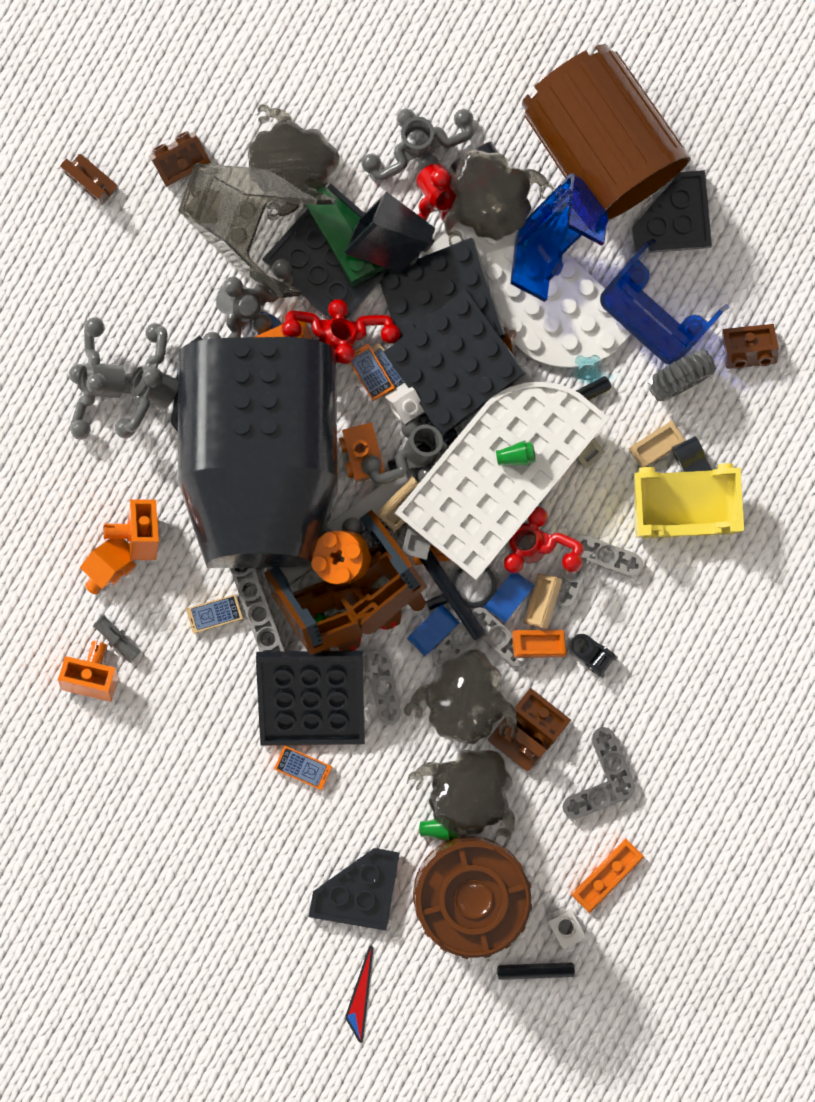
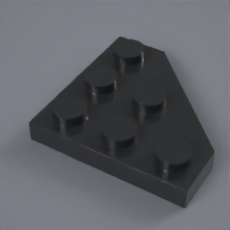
M705 170L680 172L653 202L645 214L632 227L634 254L707 249L712 247Z
M373 848L316 888L312 894L309 917L387 931L400 852Z

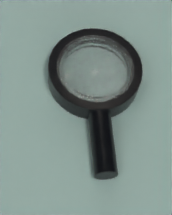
M488 567L476 581L461 568L456 571L452 583L468 607L485 605L496 591V578ZM443 593L426 601L429 611L439 607L441 604L448 603Z

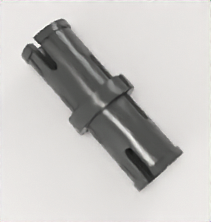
M105 614L92 626L109 641L108 645L111 648L114 646L129 663L141 652L125 636L126 632L123 629L120 631Z

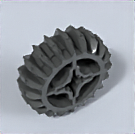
M699 350L682 357L653 374L647 382L650 387L649 390L657 401H665L675 397L713 375L717 369L714 364L715 361L707 350Z

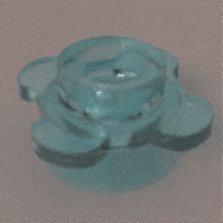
M597 355L592 357L577 356L575 359L578 369L575 372L576 377L587 381L599 378L601 376V371L599 370L600 357Z

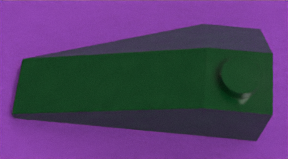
M323 186L302 198L352 288L387 269L344 253L360 217L328 188Z

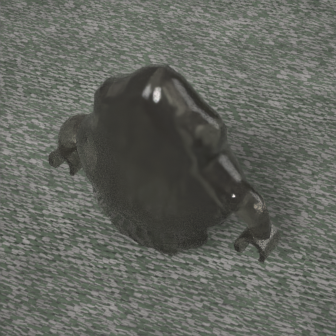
M262 104L257 108V111H264L268 115L260 116L258 121L264 124L269 122L272 117L278 122L270 131L259 132L255 140L248 146L250 181L257 185L264 194L274 193L280 199L286 201L282 207L277 202H270L267 205V209H276L278 211L276 214L268 215L270 221H275L280 216H287L296 211L301 204L302 198L309 190H317L326 186L330 175L339 166L341 157L338 150L325 139L321 131L318 129L304 130L293 121L288 112Z
M479 150L466 151L460 157L457 170L450 178L449 183L456 195L444 221L449 245L454 244L451 240L454 236H459L461 241L464 240L461 231L455 230L458 222L464 226L472 227L478 237L491 238L495 241L523 228L526 217L531 211V205L527 198L530 184L537 183L539 185V194L541 198L545 199L542 193L545 187L551 188L553 194H555L552 183L548 182L543 174L534 169L523 170L509 166L508 160L501 153H486Z
M479 649L468 650L457 658L444 662L440 677L430 684L420 686L412 695L410 703L404 707L406 716H410L411 710L415 707V718H420L423 715V709L419 704L422 700H425L431 710L429 722L436 729L437 734L440 737L455 741L476 744L480 739L491 734L492 725L503 716L506 718L507 723L500 726L499 733L501 736L505 737L506 731L510 727L512 729L511 738L515 739L519 734V730L516 727V710L499 690L502 683V675L499 669L490 663L486 654Z
M463 750L456 757L455 761L444 763L428 762L408 775L406 784H409L412 779L419 781L415 790L421 788L424 776L432 777L433 790L429 798V805L433 810L434 820L446 830L462 837L469 834H480L485 826L495 825L501 821L504 824V828L497 830L494 841H496L498 836L503 835L506 837L503 847L509 844L515 829V816L509 808L506 795L513 787L512 777L506 770L503 757L497 751Z

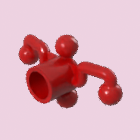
M431 164L421 170L416 179L417 186L425 196L418 204L420 212L418 215L427 221L430 213L441 210L440 218L442 222L447 225L457 223L460 219V211L455 206L458 200L463 197L475 199L497 190L498 182L501 179V170L496 165H487L481 172L482 180L486 184L470 189V185L466 181L460 180L455 182L443 165Z
M340 299L333 300L328 306V313L332 317L331 320H321L316 314L291 310L285 315V322L281 328L283 336L299 337L302 332V326L299 322L311 323L312 332L319 338L318 341L332 346L336 350V363L349 364L354 360L355 351L352 346L356 340H361L366 336V326L384 325L380 336L387 344H394L400 339L401 335L400 329L394 325L393 319L388 315L361 316L357 321L345 319V316L348 314L347 303Z
M536 507L528 517L529 524L523 523L509 540L510 547L514 553L508 554L505 557L504 568L509 573H518L523 569L524 563L532 564L540 561L545 554L551 553L557 543L573 550L563 557L562 566L566 571L574 573L579 571L583 565L581 557L584 551L583 545L578 540L562 533L549 535L539 530L538 527L544 526L547 522L548 513L544 508ZM524 536H536V545L532 549L524 551L517 547L519 541Z

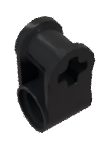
M586 634L574 635L568 641L567 648L570 654L602 679L605 677L604 672L612 661L618 659V656L612 651L597 643ZM578 638L584 639L587 643L586 651L583 653H579L574 649V642Z

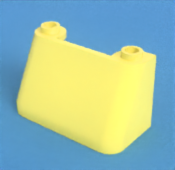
M733 463L718 464V469L712 471L660 473L655 472V467L639 468V473H634L635 538L726 535L743 532L741 468H734Z

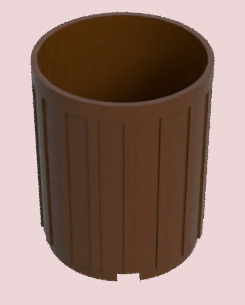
M607 44L595 46L598 52L589 55L585 50L557 67L534 86L537 93L532 98L527 94L521 103L525 110L524 117L595 224L610 221L632 209L670 182L691 160L688 152L618 52L611 50Z
M462 836L437 846L421 863L413 886L415 912L425 935L430 937L441 950L461 956L464 959L488 958L505 948H509L511 943L525 930L530 911H532L531 884L521 863L507 848L484 837Z

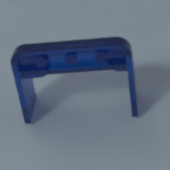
M573 173L569 174L521 224L516 234L510 284L543 302L548 299L550 280L554 276H558L563 269V254L581 236L600 246L605 243L606 226L609 221L607 211L579 176Z
M652 238L643 244L604 289L600 296V303L604 310L665 364L670 365L685 357L730 307L725 304L709 321L700 315L693 314L686 317L681 324L678 323L643 291V288L650 280V271L641 262V259L657 242Z

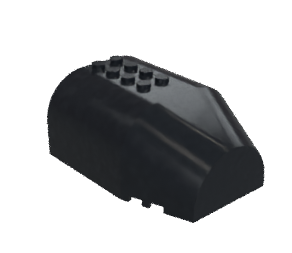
M230 337L195 341L183 346L178 351V484L207 568L312 567L311 562L317 541L323 536L332 504L338 491L336 350L329 344L298 337Z

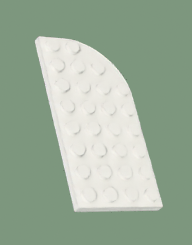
M498 189L478 197L461 214L459 221L451 225L431 248L421 256H426L472 237L479 252L503 327H507L509 330H516L517 336L514 339V345L520 352L531 360L546 366L571 369L598 363L612 355L642 324L636 316Z
M529 382L509 387L494 395L485 403L397 509L395 515L476 581L610 418L580 393L563 385L549 382ZM523 440L533 442L536 462L530 463V466L498 465L496 450L504 449Z

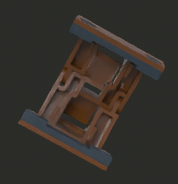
M370 510L359 519L377 544L369 549L371 554L369 569L364 576L356 581L343 584L322 581L292 593L288 580L280 567H273L264 571L273 599L310 655L321 651H330L332 647H337L339 651H355L360 647L361 637H363L362 633L365 635L373 634L379 628L389 630L400 625L402 618L401 610L407 604L414 611H420L426 605L421 592L428 586L373 510ZM383 575L390 580L382 588H369ZM333 608H336L337 611L347 609L343 613L339 611L330 618L315 622L314 615Z

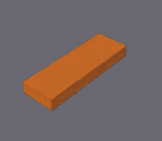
M625 838L570 895L591 913L644 856Z

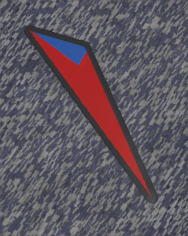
M373 946L368 947L345 1015L347 1023L360 1043L363 1042Z

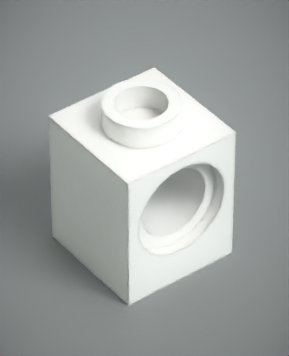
M405 383L383 396L395 418L403 424L408 423L425 412L419 404L421 400L415 389L412 387L408 388Z
M563 906L550 913L552 918L548 919L547 922L563 950L586 938L571 908L565 910ZM563 919L570 920L573 925L572 930L567 934H562L558 930V924Z

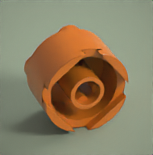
M347 530L331 531L318 539L311 566L318 576L326 582L333 584L350 583L365 575L371 563V554L365 539L361 535ZM339 553H342L341 556L345 558L342 562H340L338 557Z

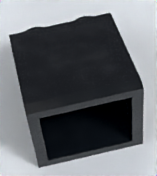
M386 191L357 221L344 253L401 273L407 266L412 267L416 263L422 251L426 253L434 243L432 237L436 228Z

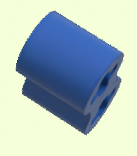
M511 573L484 608L503 623H506L535 585L521 574Z
M441 604L407 637V640L426 657L460 622Z

